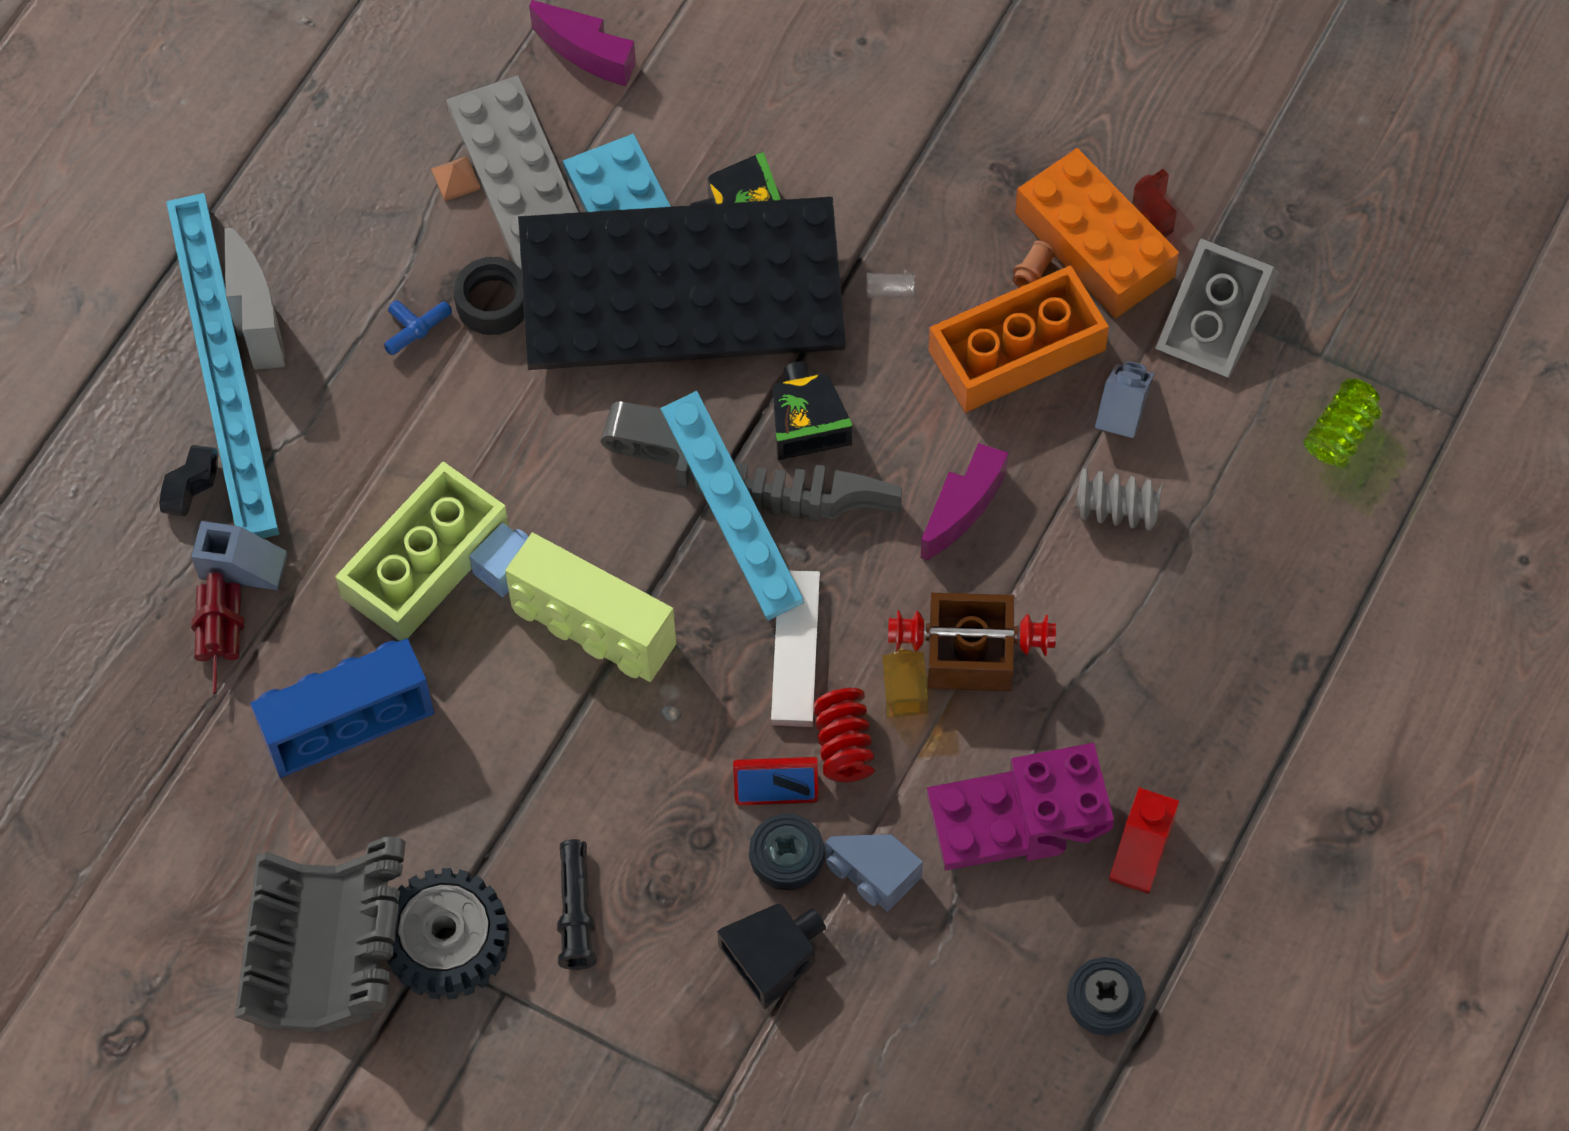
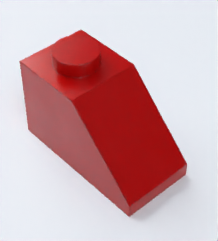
M1140 787L1138 788L1124 827L1109 881L1147 894L1150 893L1175 823L1179 800Z

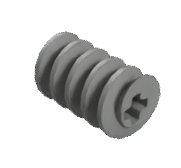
M1082 468L1076 508H1079L1081 519L1084 521L1088 520L1093 510H1095L1098 523H1103L1107 515L1111 513L1115 526H1119L1124 516H1128L1129 526L1133 529L1136 528L1140 519L1144 518L1146 531H1151L1157 522L1163 482L1157 492L1153 491L1151 479H1146L1142 488L1137 489L1135 476H1130L1126 485L1121 486L1119 474L1114 473L1109 484H1106L1103 471H1098L1093 481H1089L1087 469Z

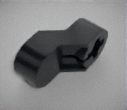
M192 445L185 465L165 474L159 500L161 513L186 516L189 512L193 496L213 487L218 468L217 448Z

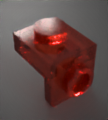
M1161 169L1154 175L1148 174L1137 182L1134 187L1132 204L1164 237H1167L1174 232L1177 211L1163 198L1167 191L1169 174L1164 169Z

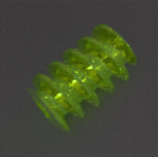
M1355 378L1344 380L1341 383L1340 389L1333 395L1332 401L1326 405L1323 414L1317 418L1315 426L1309 430L1307 437L1303 439V444L1307 451L1325 463L1339 468L1347 467L1350 462L1349 456L1355 455L1358 451L1357 444L1365 441V432L1372 431L1374 427L1373 421L1380 419L1382 416V410L1377 404L1380 401L1378 392L1372 385Z

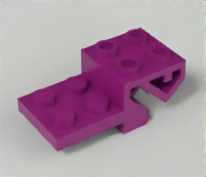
M1094 742L1011 758L1010 772L927 787L926 794L944 871L1025 855L1027 861L1058 856L1066 850V839L1088 843L1113 829L1114 817Z

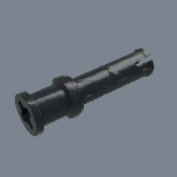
M570 839L561 842L559 846L563 910L562 916L557 921V931L561 934L562 953L558 955V965L568 970H583L593 967L597 962L596 954L592 952L591 933L595 930V921L589 915L587 843L585 841L580 842L579 839Z

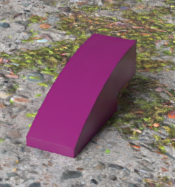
M531 0L529 5L531 25L545 43L579 68L604 80L626 87L636 64L633 40L604 33V23L601 18Z
M978 443L965 476L953 472L948 473L921 539L920 558L929 560L948 548L983 514L996 495L1007 473L1008 452Z

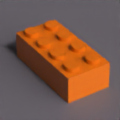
M1078 148L1017 188L1015 214L1041 241L1053 247L1056 253L1055 256L1065 267L1072 266L1084 287L1115 319L1175 278L1179 252Z
M1070 265L929 327L928 351L962 409L967 413L1106 351L1109 326Z

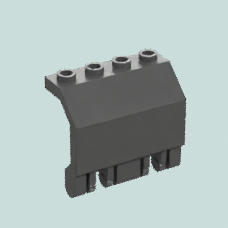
M383 837L370 842L367 845L366 855L338 866L299 864L269 852L256 856L235 1018L268 1029L332 1032L370 1019L374 1012L387 1007L389 992L387 984L390 981L389 971L379 969L378 963L393 956L394 946L392 944L395 940L398 914L397 902H399L400 891L395 889V887L388 886V881L402 876L403 865L401 863L404 861L406 845L403 839Z

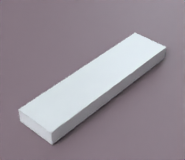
M789 570L803 597L804 604L776 617L771 726L813 727L820 572Z

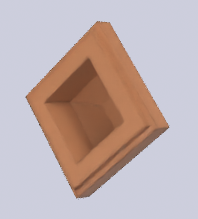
M467 156L431 168L444 202L481 189Z

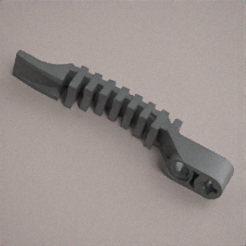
M615 402L611 404L600 441L603 447L617 454L676 466L677 487L687 488L689 479H691L695 485L696 494L703 495L661 409L628 402ZM738 462L737 470L757 509L762 511L764 506L771 508L772 514L781 515L782 511L790 512L791 518L800 519L801 514L809 515L810 521L820 522V517L835 520L842 513L861 507L901 513L902 488L878 479L835 470L830 495L824 494L825 466L815 465L812 490L810 492L805 491V470L795 468L792 488H788L785 484V470L776 469L773 484L766 483V468L757 467L755 478L752 480L748 478V464Z

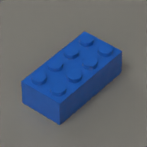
M407 638L398 642H386L372 653L360 658H347L333 669L321 674H308L292 686L282 690H269L263 693L258 700L250 702L262 739L279 778L434 715L426 678Z

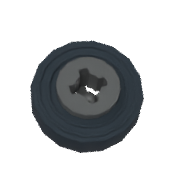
M1101 957L1089 960L1077 968L1069 981L1066 1000L1070 1014L1080 1027L1092 1034L1110 1036L1122 1033L1136 1023L1143 1011L1145 991L1140 976L1132 966L1119 959ZM1098 989L1111 990L1109 992H1100Z

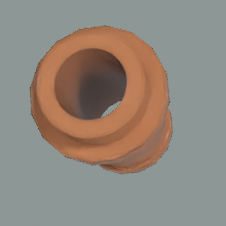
M1035 241L1030 252L1022 264L1016 265L1013 269V282L1018 288L1042 278L1048 264L1056 254L1053 247L1044 241Z

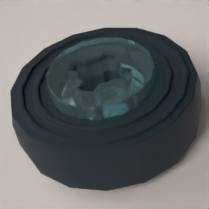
M779 814L770 817L756 828L750 839L749 860L753 872L763 883L775 889L794 890L806 886L816 878L824 864L825 845L820 831L809 820L799 815ZM789 845H792L790 848H784V849H782V848L780 847V846H789Z

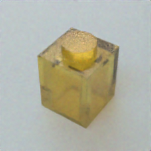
M901 649L898 652L893 651L888 655H882V681L886 718L927 715L928 689L924 652L914 653L911 650Z

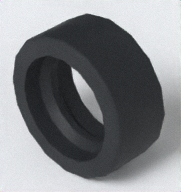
M484 257L472 261L464 267L454 282V300L461 321L469 329L483 335H499L513 330L524 320L521 269L514 262L501 257ZM502 281L514 288L515 298L503 309L482 311L470 304L469 294L471 290L481 283Z

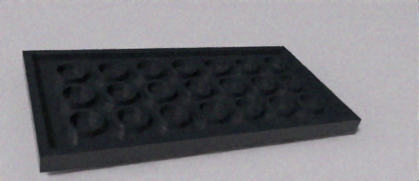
M833 196L518 216L528 370L845 350L846 340Z

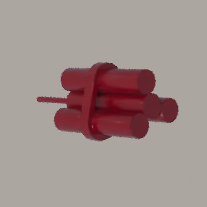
M216 572L207 574V584H200L196 587V615L191 620V629L195 632V660L208 661L213 657V694H217L218 657L223 656L227 660L239 658L240 631L244 629V618L240 616L241 585L238 583L226 584L223 581V575Z

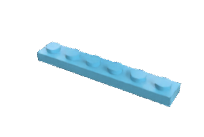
M695 391L662 407L661 412L767 621L804 604L803 597L698 392Z

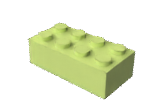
M443 461L335 576L341 598L397 640L408 639L472 569L469 555L502 522L509 527L505 505Z
M533 532L505 570L511 606L517 615L527 621H533L534 619L546 625L553 635L562 640H568V638L581 644L588 654L597 659L607 658L616 663L618 668L629 677L638 678L640 676L651 682L677 644L674 611L671 606Z

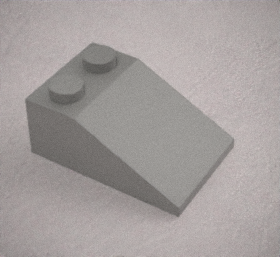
M1200 239L1155 349L1230 378L1267 306L1280 272L1274 266Z

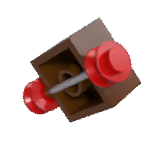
M931 592L930 623H926V627H924V618L918 610L915 611L912 619L903 618L900 610H897V618H889L888 643H896V652L899 651L902 643L911 644L914 652H917L923 645L924 636H926V641H929L928 689L1011 691L1014 644H1018L1019 639V647L1025 656H1028L1032 647L1041 648L1044 656H1047V648H1055L1056 623H1048V614L1044 616L1041 623L1032 622L1030 615L1026 614L1021 620L1020 630H1018V626H1014V595Z

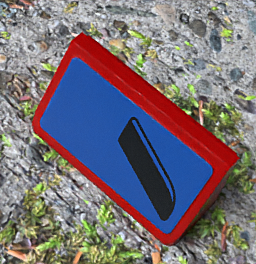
M815 757L738 759L733 761L734 799L736 805L818 802V759Z

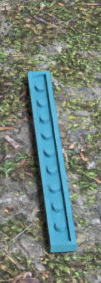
M204 193L166 201L234 524L261 538L279 535L234 324L226 299V287Z

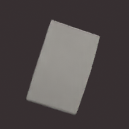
M225 228L226 299L237 337H245L254 370L286 367L281 332L263 271L254 254L233 228Z

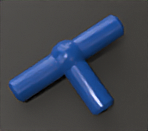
M399 300L393 301L388 307V312L405 328L384 343L386 352L389 355H395L414 340L424 338L431 328L452 314L451 306L447 302L442 301L423 316L417 317Z

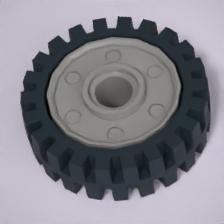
M442 868V874H435L434 869L424 871V878L419 879L415 875L408 879L409 886L405 888L401 885L398 888L400 895L399 902H397L398 914L395 940L392 944L394 946L393 956L387 959V963L393 974L397 975L399 981L406 988L410 986L414 993L421 996L425 992L428 993L431 999L439 1000L440 995H446L449 1000L457 999V993L464 992L465 996L474 993L475 986L479 985L483 988L489 983V976L491 974L496 976L501 969L500 962L506 959L510 936L505 909L501 900L498 899L495 890L490 885L487 887L484 880L477 875L471 878L468 871L461 869L458 874H454L451 868ZM443 928L455 930L454 935L448 939L443 940L435 937L436 933Z

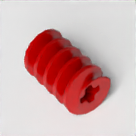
M842 688L833 690L819 697L814 703V713L817 716L816 728L820 732L818 734V742L822 747L820 755L824 762L823 775L835 782H855L871 776L876 771L873 767L865 765L874 760V752L864 749L872 744V739L868 734H862L869 729V721L861 719V717L867 714V706L859 703L865 699V693L862 689Z

